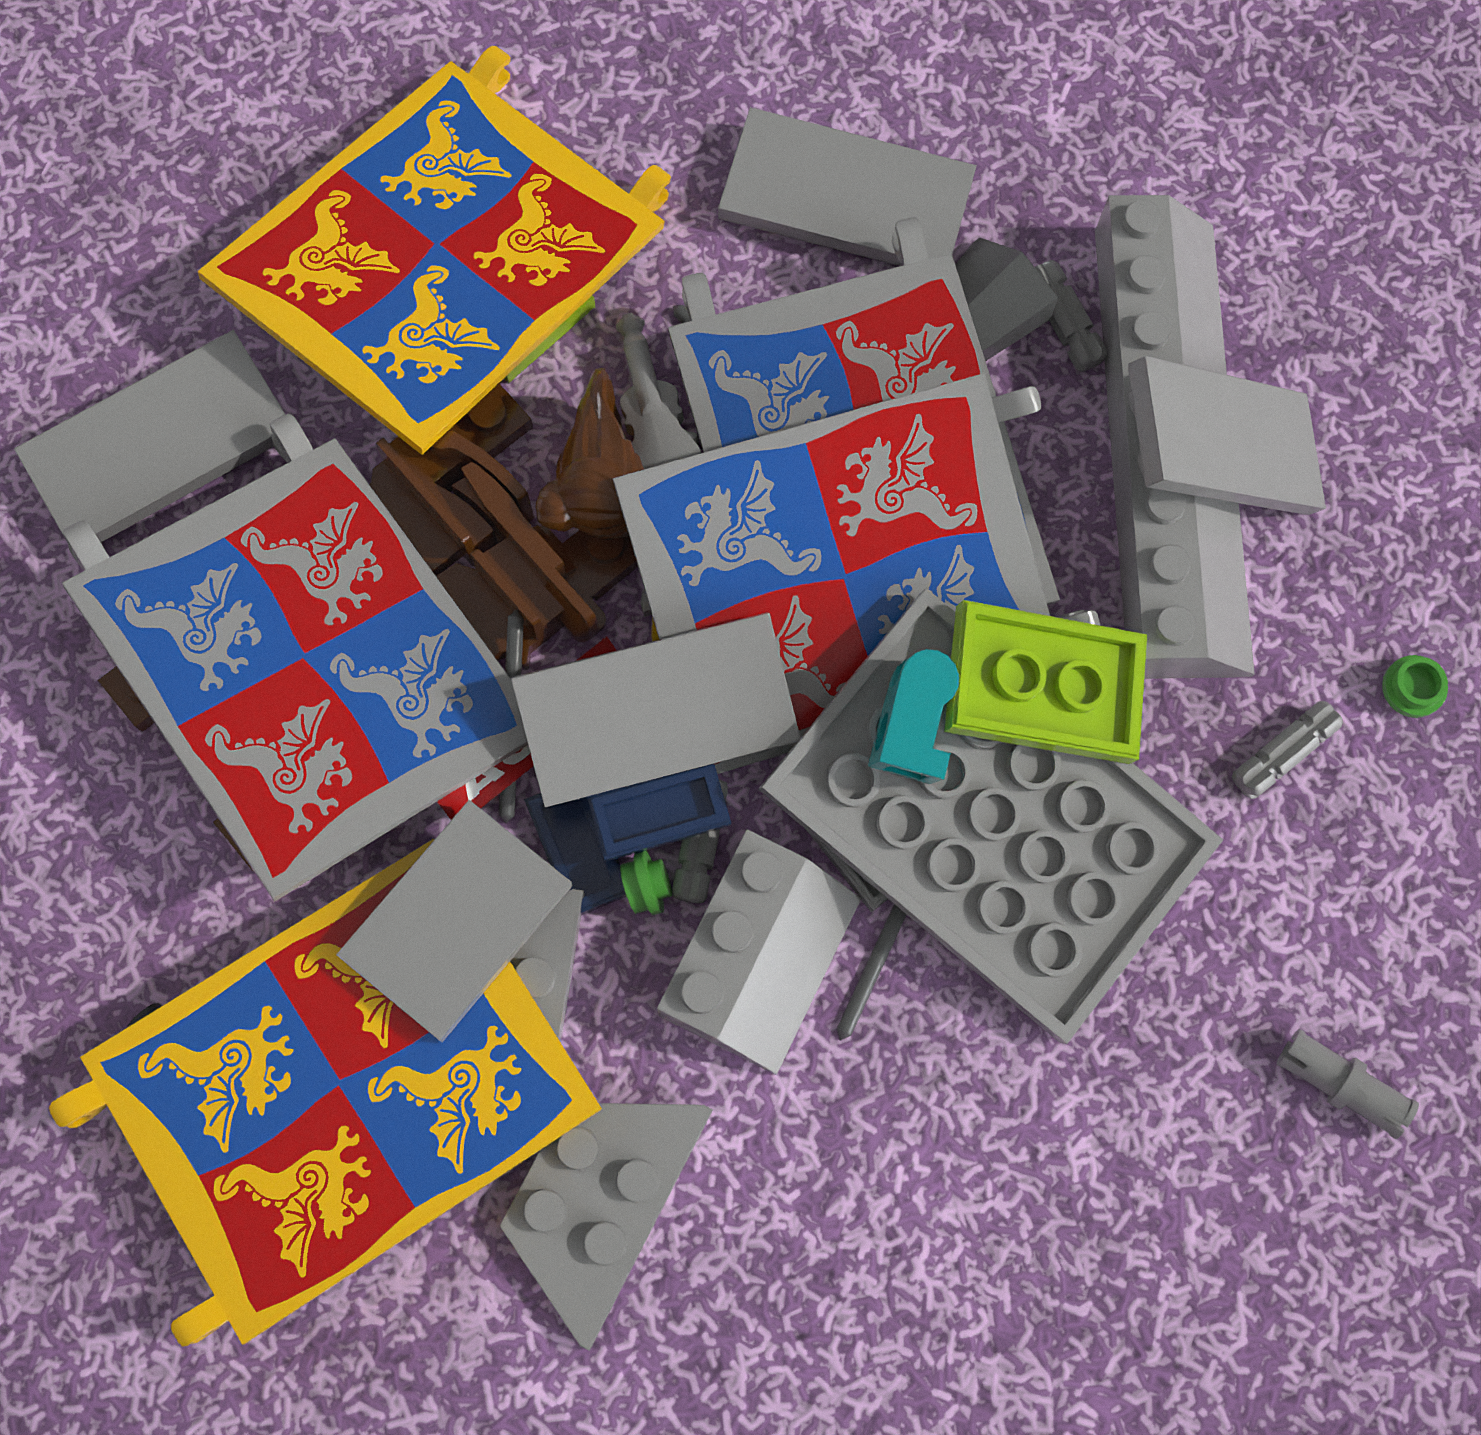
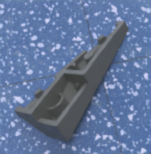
M979 237L955 264L985 361L1050 320L1059 297L1022 251Z

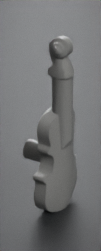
M633 313L624 314L622 319L616 324V330L624 336V352L633 386L620 398V406L625 419L626 431L629 435L634 436L632 442L634 452L639 455L644 469L701 454L698 447L697 433L686 431L680 426L684 421V417L679 404L677 389L668 382L656 379L646 338L641 333L645 325L644 319Z

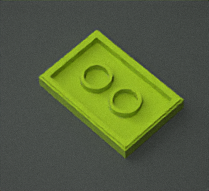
M963 600L956 606L951 660L955 663L959 673V687L954 697L947 702L944 732L1131 764L1139 760L1147 634Z

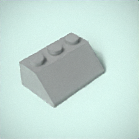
M747 829L657 1007L659 1017L777 1075L857 909L861 897L807 858Z

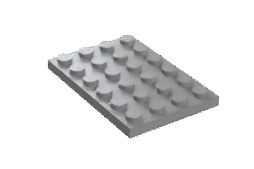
M925 588L758 790L1059 1043L1068 1044L1223 839L1134 763L1125 764L944 732L947 703L943 706L933 749L951 753L944 780L927 784L868 767L886 693L895 668L914 653L926 649L938 650L948 655L951 659L955 612L930 590Z

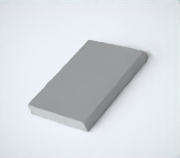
M468 800L336 955L434 1037L443 1042L573 885L569 879L472 801Z

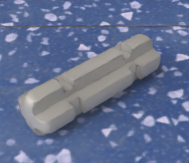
M1049 260L1037 265L1035 269L1059 297L1049 321L1062 345H1069L1071 347L1067 354L1073 365L1081 372L1098 366L1104 361L1107 355V348L1098 333L1091 334L1089 329L1094 325L1072 286H1065L1063 284L1067 277L1059 263Z
M1318 701L1301 715L1299 720H1295L1255 754L1256 757L1252 756L1232 774L1233 782L1245 796L1250 799L1257 798L1276 782L1275 779H1280L1320 746V743H1323L1338 731L1343 725L1341 715L1328 702Z
M719 779L726 802L728 786L726 782ZM720 829L682 840L678 863L682 864L681 869H676L672 887L674 898L689 903H704L710 883L707 869L713 868Z

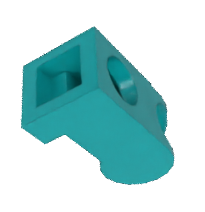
M926 649L914 653L895 668L886 693L868 767L927 784H933L945 779L951 753L933 749L943 706L954 697L959 687L958 670L948 655L938 650Z

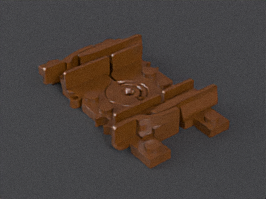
M498 383L423 455L400 437H396L390 443L384 438L377 441L375 444L383 461L372 469L371 483L369 485L497 661L506 658L508 616L515 610L524 618L522 668L528 670L531 653L563 627L577 642H587L602 631L607 623L606 615L594 602L593 598L597 601L634 571L638 565L629 537L604 540L586 535L578 530L565 542L561 543L549 528L539 525L533 527L529 523L534 519V514L528 492L494 458L533 428L532 419ZM463 556L474 568L455 562ZM117 666L97 680L139 731L143 732L154 724ZM219 818L213 821L215 826L253 871Z

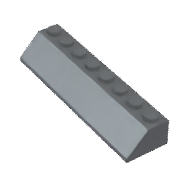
M1109 195L1095 229L1102 334L1103 343L1107 348V355L1104 361L1124 629L1126 631L1147 634L1144 679L1253 677L1255 673L1239 503L1146 487L1144 477L1138 466L1140 446L1136 418L1129 404L1131 384L1128 364L1143 356L1227 375L1213 225L1170 195Z

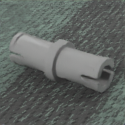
M1298 1029L1292 1035L1293 1043L1287 1042L1277 1060V1065L1289 1070L1328 1095L1327 1102L1335 1108L1342 1109L1344 1106L1350 1108L1389 1133V1136L1394 1139H1398L1404 1133L1401 1125L1408 1128L1418 1111L1419 1103L1414 1099L1407 1098L1367 1073V1064L1356 1057L1350 1061L1346 1060L1306 1035V1032Z

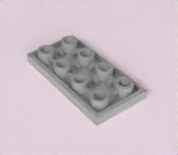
M750 107L718 207V219L901 266L892 245V235L895 232L896 222L911 217H916L920 221L928 259L949 253L953 254L977 165Z
M233 329L17 446L14 450L62 534L63 530L84 520L91 526L99 541L103 542L274 447L272 441L274 433L271 431L270 423L285 415Z
M1143 356L1128 364L1131 384L1129 404L1136 418L1140 446L1138 466L1144 477L1146 487L1310 515L1326 509L1306 393L1149 356Z
M768 612L511 678L545 807L798 742L800 739L770 613Z

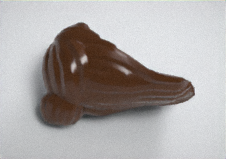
M604 368L595 369L590 377L587 389L577 408L575 423L558 458L556 479L547 482L540 489L535 509L538 523L549 529L565 532L574 527L586 535L609 540L629 537L613 478L641 471L644 468L639 455L634 452L631 440L625 439L622 431L621 417L615 404L616 399L612 381L609 379Z

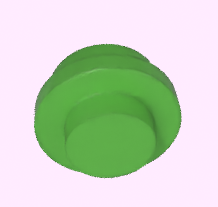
M1409 655L1398 659L1388 667L1383 677L1382 689L1386 701L1395 711L1407 717L1421 718L1434 713L1443 705L1448 693V680L1443 668L1434 660L1423 656Z
M646 850L634 853V860L622 863L620 866L622 882L629 904L635 914L647 910L652 915L663 913V899L672 896L671 882L662 859L652 861Z

